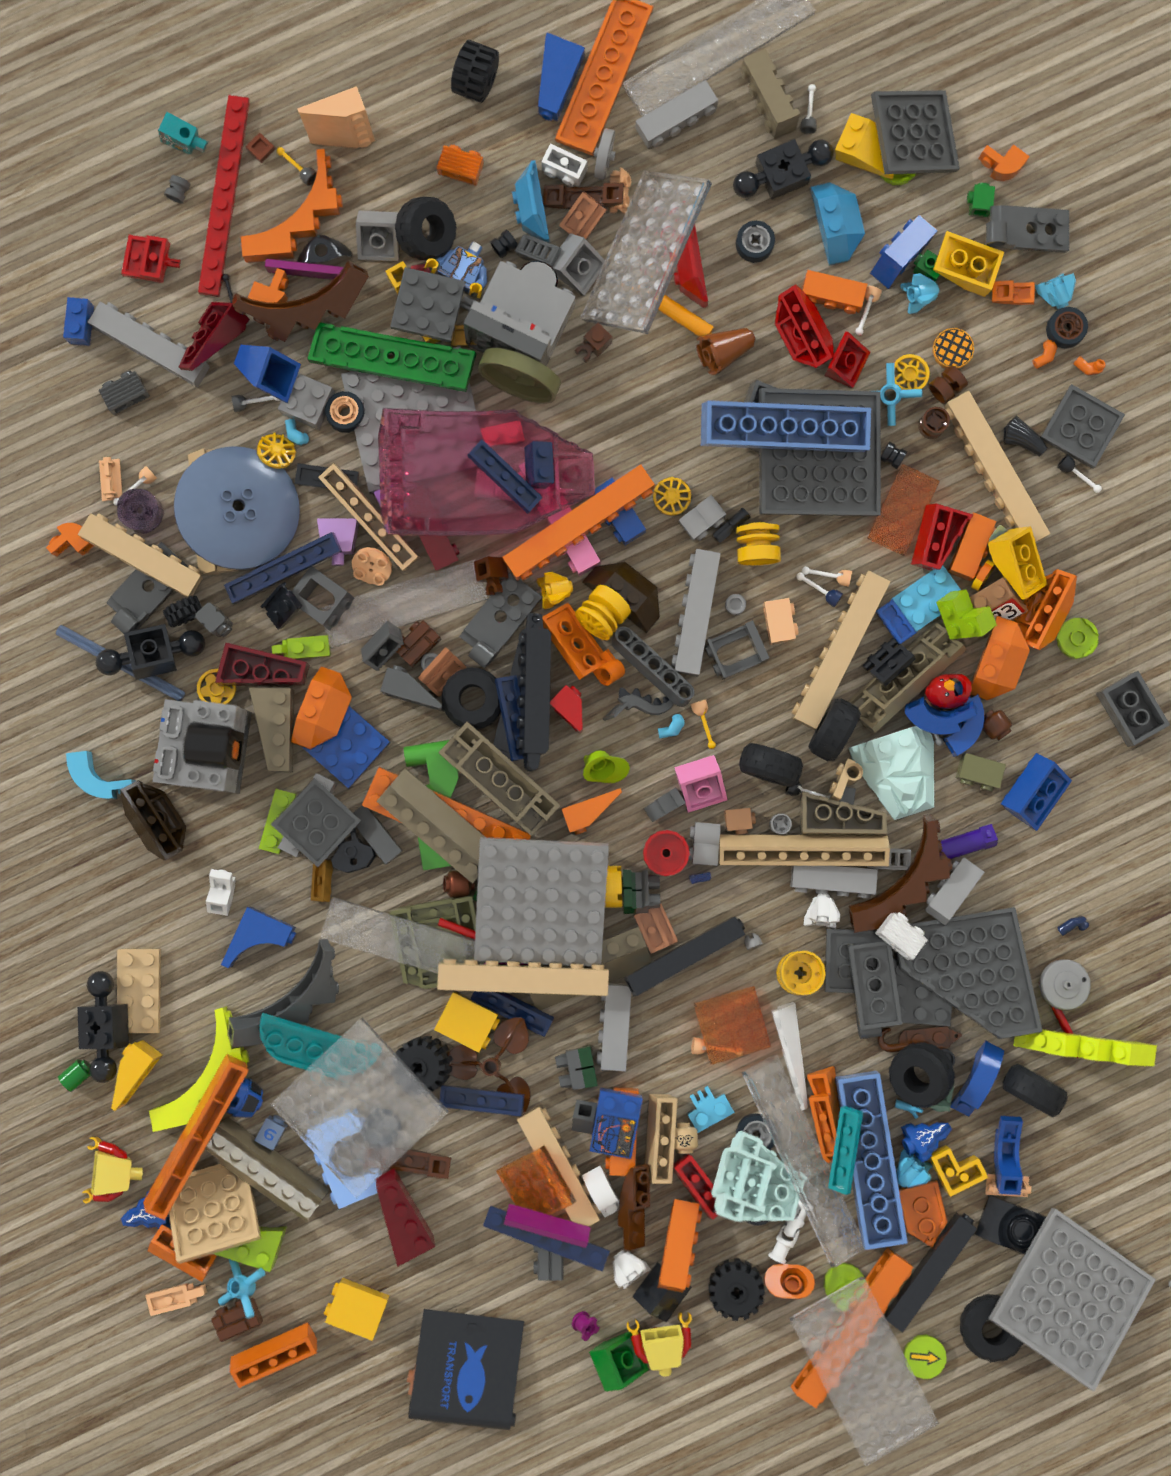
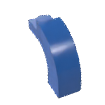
M960 681L955 683V696L961 695L963 692V685ZM979 695L972 698L969 696L968 701L965 703L974 701L977 707L975 718L966 723L962 722L961 731L952 733L943 739L953 757L968 750L981 734L984 724V709Z
M988 1041L983 1043L975 1055L972 1070L965 1084L951 1101V1108L968 1117L975 1108L979 1109L998 1075L1004 1056L1003 1049Z
M1000 1116L999 1127L996 1129L994 1167L999 1194H1021L1023 1175L1019 1161V1144L1023 1125L1022 1117Z

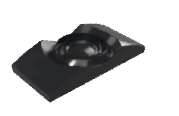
M989 1195L975 1235L1000 1246L1026 1254L1047 1216Z

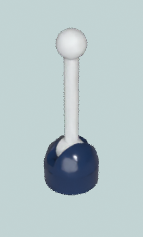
M801 572L796 575L797 580H803L825 594L827 603L835 608L843 593L838 590L826 591L807 579Z

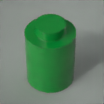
M77 1059L58 1076L60 1083L68 1091L73 1092L91 1076L89 1071L90 1064L86 1060L81 1061Z

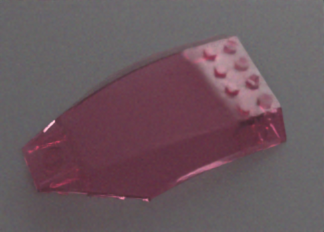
M383 408L378 432L381 519L387 534L477 536L518 533L595 494L593 453L578 447L572 441L569 442L563 439L553 430L540 426L535 420L522 416L518 413L519 411L513 408L493 411H428ZM481 439L525 481L524 447L532 441L552 442L554 484L546 489L534 488L543 498L528 514L466 456Z

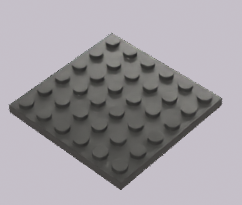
M759 389V403L871 408L870 450L839 452L759 448V514L881 516L880 391Z

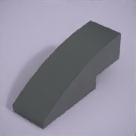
M361 806L353 812L361 820L356 826L386 865L403 852L391 837V834L369 808Z

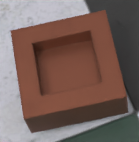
M259 132L246 146V149L262 163L275 150V147Z

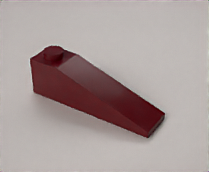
M211 302L198 322L200 329L198 332L193 333L192 339L194 342L186 349L179 368L181 370L193 371L243 333L250 319L246 315L238 313L235 307H233V303Z

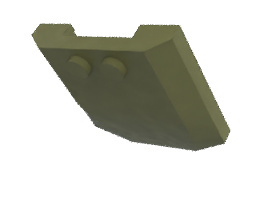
M473 895L446 898L390 910L403 983L417 985L423 989L438 987V964L443 962L444 959H456V963H465L467 959L474 960V939L438 926L440 918L476 931V911L474 900H472ZM477 961V964H485V962Z

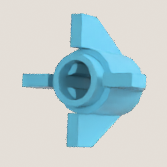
M921 273L913 274L912 283H902L900 286L901 289L907 292L908 300L911 302L908 305L909 314L917 313L924 306L936 300L939 294V287L935 281Z
M1063 273L1047 282L1035 285L1037 294L1052 307L1056 306L1057 309L1068 306V301L1072 300L1076 279L1074 273L1066 276Z
M903 1150L896 1171L898 1184L902 1187L907 1186L911 1188L928 1183L932 1178L928 1173L932 1167L931 1163H922L914 1154L909 1156Z

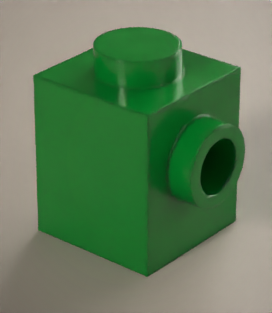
M978 183L974 185L971 191H968L969 215L990 216V207L994 205L995 186H990L988 183Z
M928 249L924 255L920 253L913 263L916 265L913 273H921L936 282L940 274L933 271L938 256Z

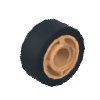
M341 391L335 393L328 399L325 406V415L329 424L339 432L349 433L354 431L361 423L365 414L362 401L351 392ZM344 408H350V413L347 416L340 415L341 410Z

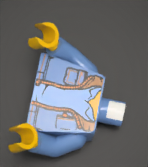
M472 242L468 250L458 246L455 250H449L443 257L437 259L429 258L424 269L432 268L431 273L433 274L438 269V275L465 281L464 291L470 296L478 293L477 298H481V293L487 284V269L484 266L483 259L478 257L482 247L476 242Z

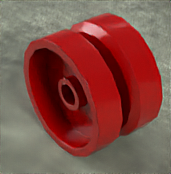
M670 830L658 831L651 835L643 848V858L647 867L655 874L662 876L675 875L682 871L688 863L690 855L689 846L684 837ZM664 849L670 851L668 857L662 855Z

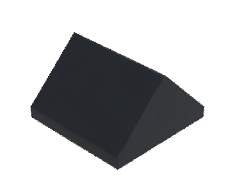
M657 1262L632 1297L650 1315L667 1322L687 1295L691 1286L689 1288L686 1287L683 1293L658 1288L661 1264Z

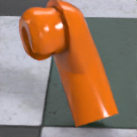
M1046 340L1043 343V355L1032 360L1036 369L1054 360L1057 345L1052 340Z

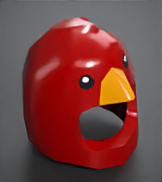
M944 674L930 681L925 695L933 706L944 709L963 706L968 701L972 691L971 681L963 674ZM953 678L961 681L963 685L961 695L955 696Z

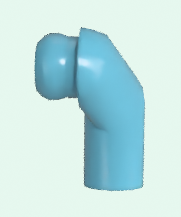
M295 419L285 420L288 439L297 445L307 444L309 436L296 429Z
M681 714L673 715L669 727L658 728L659 739L677 736L685 724Z

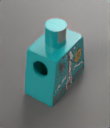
M166 112L158 129L160 141L187 154H191L193 149L204 153L208 141L199 137L198 128Z

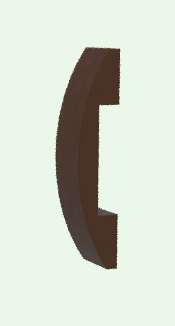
M603 183V186L593 187L544 185L543 206L571 209L581 193L586 192L600 203L602 207H614L623 204L624 183Z
M368 1145L365 1167L381 1170L395 1168L398 1171L448 1179L451 1157L396 1147L380 1148Z

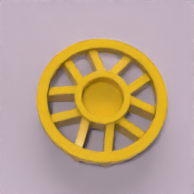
M273 432V434L261 437L257 445V454L260 460L267 466L281 469L288 467L294 461L296 455L294 443L284 437L285 435H278ZM269 455L271 458L266 460L264 457ZM275 459L278 464H274L271 462Z
M668 477L656 485L653 493V502L661 513L669 516L679 515L690 505L691 491L682 479ZM670 481V487H667L663 483ZM673 481L679 482L677 488H672ZM681 484L686 488L685 490H679ZM660 486L666 490L665 493L659 491L658 488ZM688 492V497H680V494ZM656 494H659L663 497L657 501ZM665 500L666 504L661 508L659 503ZM680 501H687V503L682 507ZM675 504H678L680 508L679 511L675 512ZM670 505L672 512H668L665 509Z

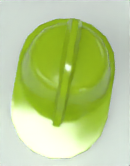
M602 750L585 755L583 758L585 766L583 776L584 779L590 782L616 783L623 780L630 770L629 763L625 759L610 756Z

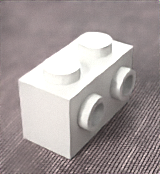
M553 144L549 145L541 161L544 174L551 178L557 177L570 187H573V185L579 187L587 172V160Z

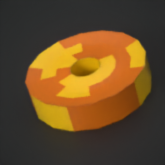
M988 559L971 586L972 589L977 592L982 589L995 567L993 561Z

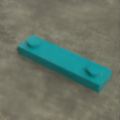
M842 1106L840 1107L828 1188L848 1195L851 1193L863 1112Z

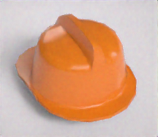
M776 1264L768 1268L764 1277L765 1286L768 1291L779 1298H805L811 1294L815 1284L811 1271L801 1265Z

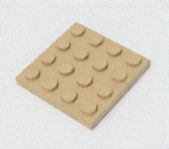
M221 1164L191 1172L169 1211L177 1263L181 1264L261 1239L252 1186Z

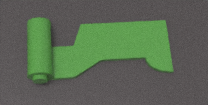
M449 740L404 747L406 766L412 767L427 764L430 783L426 786L451 798L459 778L458 770L438 753ZM418 837L423 870L451 866Z

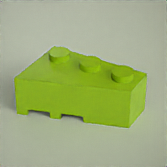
M287 1226L259 1227L261 1239L214 1254L271 1272L275 1266Z

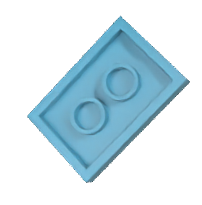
M942 565L940 570L930 571L892 599L917 632L941 615L936 603L950 591L961 589L944 565Z

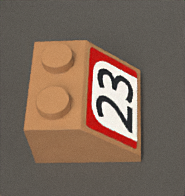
M1005 577L970 597L973 608L990 606L994 619H996V616L1014 620L1029 611Z

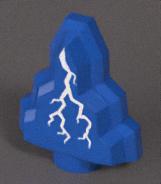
M910 1123L901 1126L905 1137L902 1139V1145L909 1156L915 1154L919 1161L924 1163L931 1159L932 1153L938 1149L939 1142L947 1138L952 1128L949 1123H934L930 1126L924 1123L918 1125Z
M146 1197L140 1199L137 1207L129 1209L121 1218L123 1226L136 1227L144 1225L147 1228L157 1227L158 1229L161 1225L167 1228L171 1227L169 1213L166 1219L163 1220L145 1212L143 1202Z

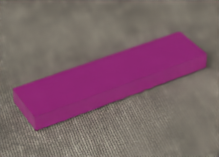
M266 259L265 268L268 273H275L278 268L284 270L287 275L333 280L343 269V267L274 259Z
M509 1204L504 1225L584 1248L587 1247L591 1229L589 1226Z

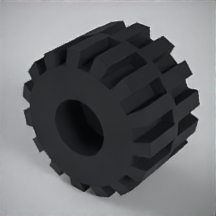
M467 40L460 49L451 77L452 93L483 103L491 91L497 74L499 51L472 40Z
M420 1036L403 1044V1047L396 1051L397 1057L392 1060V1065H396V1068L392 1070L393 1076L398 1075L399 1077L396 1081L398 1086L401 1084L405 1085L403 1089L405 1092L413 1091V1095H420L422 1093L426 1095L441 1087L449 1079L448 1074L453 1069L449 1062L453 1061L452 1055L447 1056L446 1051L449 1048L447 1045L442 1047L440 1045L442 1041L438 1038L432 1040V1036H425L423 1038Z
M734 1258L735 1261L729 1262L728 1259L723 1261L724 1264L722 1266L718 1264L715 1267V1272L711 1273L710 1283L708 1284L710 1301L713 1303L716 1312H721L722 1317L726 1319L728 1316L732 1317L733 1321H738L740 1317L746 1320L749 1319L751 1313L755 1315L759 1311V1305L762 1306L764 1302L763 1295H765L762 1277L757 1268H753L750 1262L745 1261L744 1263ZM735 1287L739 1288V1295H735L733 1292Z

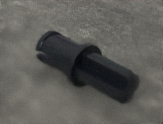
M741 508L733 517L725 520L726 523L713 533V537L717 542H723L729 535L736 532L737 527L750 519V515L744 508Z

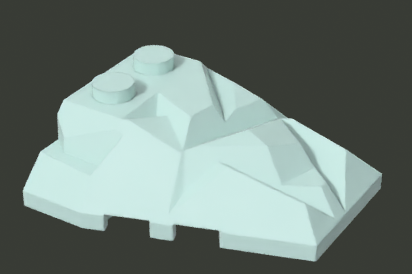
M914 726L848 748L852 760L862 767V776L866 780V784L874 791L879 798L878 800L893 820L934 808V740L930 732Z
M739 1131L732 1139L731 1146L725 1148L721 1156L712 1190V1196L716 1198V1214L735 1222L763 1220L792 1221L795 1218L804 1178L787 1163L779 1160L776 1157L777 1154L773 1150H768L760 1138Z

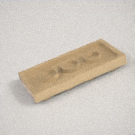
M117 949V1004H128V1032L160 1033L161 949Z

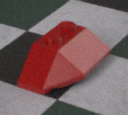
M691 222L675 243L673 253H670L671 265L676 267V273H673L674 283L679 285L681 293L701 307L706 308L708 296L695 222Z
M796 284L778 295L779 302L776 310L775 326L792 359L818 368L834 358L833 338L815 303Z

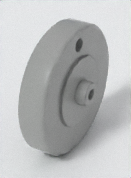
M605 128L599 148H595L594 157H597L594 177L604 180L606 178L610 161L615 159L616 152L613 151L615 130Z
M1064 959L1053 961L1045 967L1040 976L1039 987L1042 997L1050 1006L1059 1010H1073L1080 1007L1087 1000L1091 983L1089 975L1083 966L1075 961Z

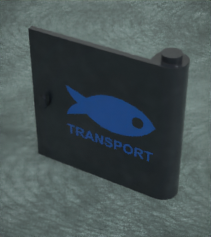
M423 1309L408 1419L510 1430L511 1426L514 1427L516 1413H513L524 1321Z

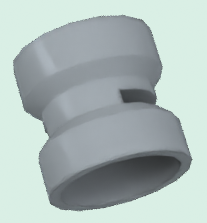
M776 814L769 822L771 831L778 835L787 833L792 826V821L786 814Z

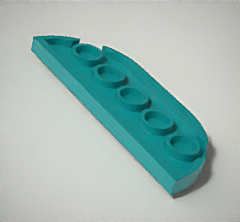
M262 1013L260 1018V1038L267 1052L276 1060L287 1065L329 1077L344 1078L350 1077L353 1073L363 1069L364 1071L376 1062L381 1054V1048L265 1013Z

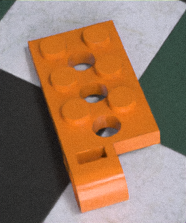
M568 602L542 617L543 628L551 632V641L579 680L593 672L601 684L608 686L625 675V668L622 662L615 659L609 649L603 652L590 632L577 620L575 611ZM562 625L567 628L568 632L563 630ZM574 642L578 643L580 649L574 645ZM586 659L591 661L592 666L586 662Z

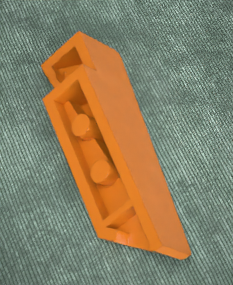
M834 1066L807 1075L814 1095L809 1097L810 1107L822 1159L827 1163L832 1162L840 1114Z

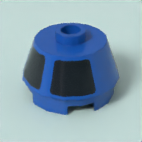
M250 1077L244 1078L226 1112L232 1114V1117L251 1118L262 1105L263 1089Z

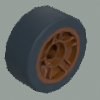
M1061 308L1047 322V337L1055 342L1059 348H1073L1087 334L1088 321L1083 312L1077 308ZM1065 324H1067V327L1071 329L1070 331H1066L1064 329Z

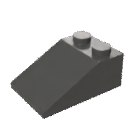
M396 665L393 666V669L387 667L380 692L390 697L444 712L443 705L413 679L405 668Z

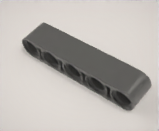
M624 626L618 628L611 641L613 648L675 705L679 707L688 705L695 692L692 685L631 629ZM618 636H623L626 642L619 640ZM633 650H638V651H640V653H641L642 655H641V656L636 655V654L633 652ZM648 664L655 665L657 670L651 669ZM664 678H669L672 684L666 683ZM679 692H684L687 698L681 697Z

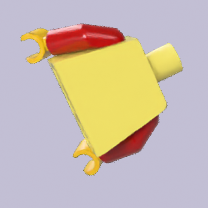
M99 1137L89 1138L95 1141V1146L88 1145L87 1148L89 1150L98 1149L99 1151H95L92 1186L82 1192L88 1193L90 1198H85L83 1202L89 1203L92 1200L95 1202H111L121 1196L124 1191L129 1190L130 1180H142L143 1169L131 1167L132 1160L124 1150L115 1144L101 1141Z
M681 1312L678 1314V1320L682 1323V1328L680 1325L640 1330L641 1334H639V1321L635 1319L637 1324L635 1329L630 1328L629 1321L627 1322V1329L632 1332L631 1340L635 1354L644 1363L649 1364L651 1370H659L661 1376L671 1375V1368L679 1367L681 1359L686 1356L691 1348V1328L688 1327V1324L691 1323L692 1316L689 1312H687L688 1319L686 1321H682Z

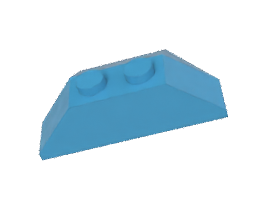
M533 160L515 183L516 191L512 192L513 202L518 204L519 211H515L517 224L521 223L522 230L530 236L550 243L536 160Z
M830 182L810 187L828 265L849 261L865 235L856 194Z

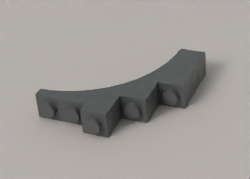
M328 939L319 940L310 968L299 983L285 996L256 1012L229 1018L227 1036L232 1048L263 1044L259 1030L262 1013L295 1023H308L309 1014H312L313 1010L312 1005L335 1003L336 994L339 993V985L333 978L332 960L335 959V949L331 947Z

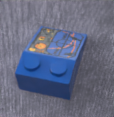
M600 1088L590 1152L631 1159L643 1099L642 1095Z

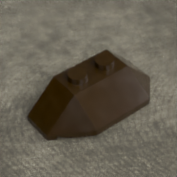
M626 562L596 566L582 582L592 591L598 585H605L620 594L631 609V614L627 618L645 633L660 618L657 587Z
M139 780L120 789L125 816L146 849L164 861L182 852L186 825L166 793L153 786L143 784Z

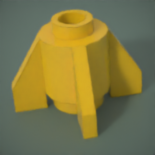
M547 572L544 573V577L536 578L537 584L541 587L543 609L552 608L565 598L570 597L571 592H573L572 582L562 575Z

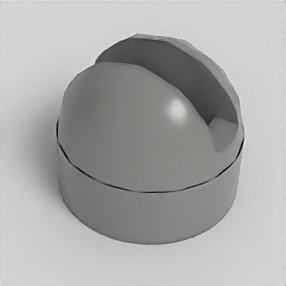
M752 933L753 938L750 939L748 935L745 937L744 942L747 950L754 949L763 944L759 935Z

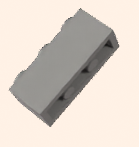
M963 858L960 863L955 861L952 865L953 869L950 871L952 872L950 878L941 880L937 886L940 888L938 893L932 892L926 902L928 906L925 911L944 925L949 922L984 874L983 870L966 858Z

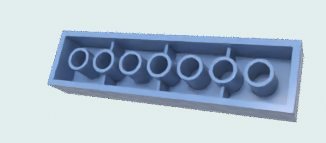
M706 401L702 403L701 446L865 452L870 450L871 408Z
M870 1071L835 1077L839 1106H847L863 1112L852 1181L862 1246L865 1250L908 1244L880 1073Z

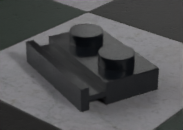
M285 582L279 584L261 605V608L266 609L267 616L278 630L283 628L303 606L291 589L288 590L285 587L287 585Z

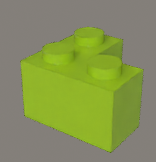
M967 589L950 591L936 602L950 639L984 636L997 626L990 606L973 608Z

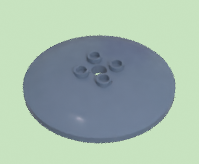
M223 447L200 456L183 473L175 492L174 515L181 536L198 556L222 568L244 570L256 568L272 561L289 545L299 522L300 507L298 494L287 472L283 468L277 469L267 466L260 460L257 450L246 447ZM269 456L264 457L266 460L270 459ZM241 501L244 504V509L236 511L232 506L233 502Z

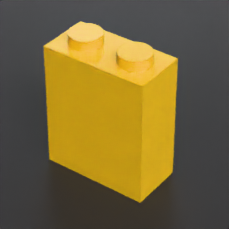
M454 991L434 1030L480 1052L481 1048H487L491 1040L487 1036L491 1029L496 1030L500 1019L497 1018L498 1013Z
M342 1278L340 1283H335L331 1294L335 1297L332 1303L328 1302L324 1315L327 1316L325 1323L373 1341L390 1295Z

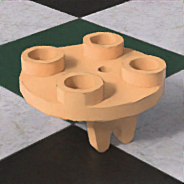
M362 548L355 553L352 559L353 575L356 579L368 584L381 586L389 579L392 573V563L384 552L376 548Z

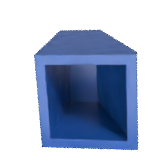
M242 344L239 347L234 365L254 387L288 403L301 366L300 363L271 347Z

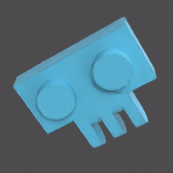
M708 1086L704 1088L708 1094L706 1097H704L701 1090L697 1091L700 1097L699 1101H697L694 1094L690 1095L696 1109L687 1114L698 1133L734 1113L724 1093L714 1098Z

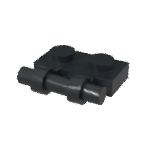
M894 638L884 642L880 646L881 648L874 655L868 656L866 658L867 661L862 665L866 671L874 667L870 670L871 675L885 687L916 660L915 656L902 644H899L894 649L898 644Z

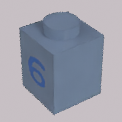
M277 1115L273 1117L268 1116L254 1141L273 1151L288 1125L284 1123L285 1120Z

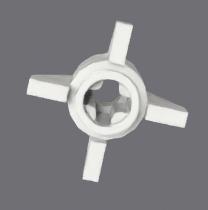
M817 894V897L813 898L804 917V926L815 924L836 929V922H840V913L834 900L828 894Z
M622 1250L613 1257L615 1259L612 1263L614 1279L619 1288L623 1286L626 1289L633 1281L651 1270L645 1261L636 1257L630 1251L625 1252Z

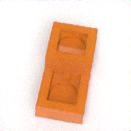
M1014 280L994 282L992 303L1034 305L1035 282L1014 283Z

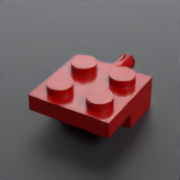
M128 235L121 274L124 277L163 283L167 267L180 268L181 260L169 258L170 242L167 238L149 235L146 237Z

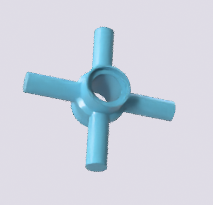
M886 363L887 384L880 390V399L887 405V425L895 426V405L899 403L901 398L922 397L923 392L922 389L901 390L895 384V364ZM888 389H893L896 392L894 400L886 397Z
M228 1259L234 1277L228 1281L227 1293L218 1299V1303L224 1306L234 1297L241 1299L246 1318L250 1319L255 1314L249 1297L255 1293V1282L265 1276V1271L260 1268L247 1277L242 1275L237 1261Z

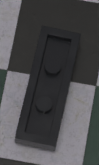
M297 463L295 484L328 489L318 477L329 467ZM341 469L358 487L359 472Z

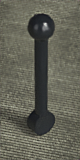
M223 274L222 280L225 281L230 303H232L233 295L229 284L230 276Z

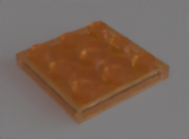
M754 986L694 1003L711 1065L771 1047Z
M545 1145L496 1170L516 1206L552 1215L576 1202Z

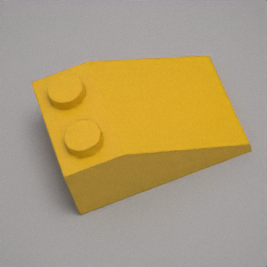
M851 113L835 148L836 160L893 180L895 174L884 173L876 122Z
M946 231L933 271L961 288L985 297L993 288L1004 252Z
M1031 526L1010 529L988 542L993 563L1022 600L1030 597L1047 585Z
M144 1040L137 1043L134 1042L132 1045L129 1044L122 1052L124 1057L120 1061L111 1107L114 1111L127 1104L163 1056V1054Z

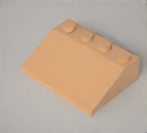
M357 86L298 108L311 144L365 148L375 141Z

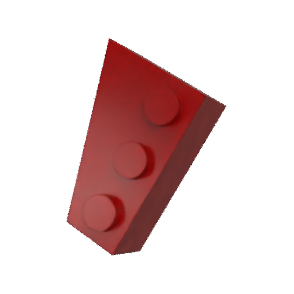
M940 504L926 505L911 565L927 570H940L952 551V546L963 533V528L968 520H971L973 514Z

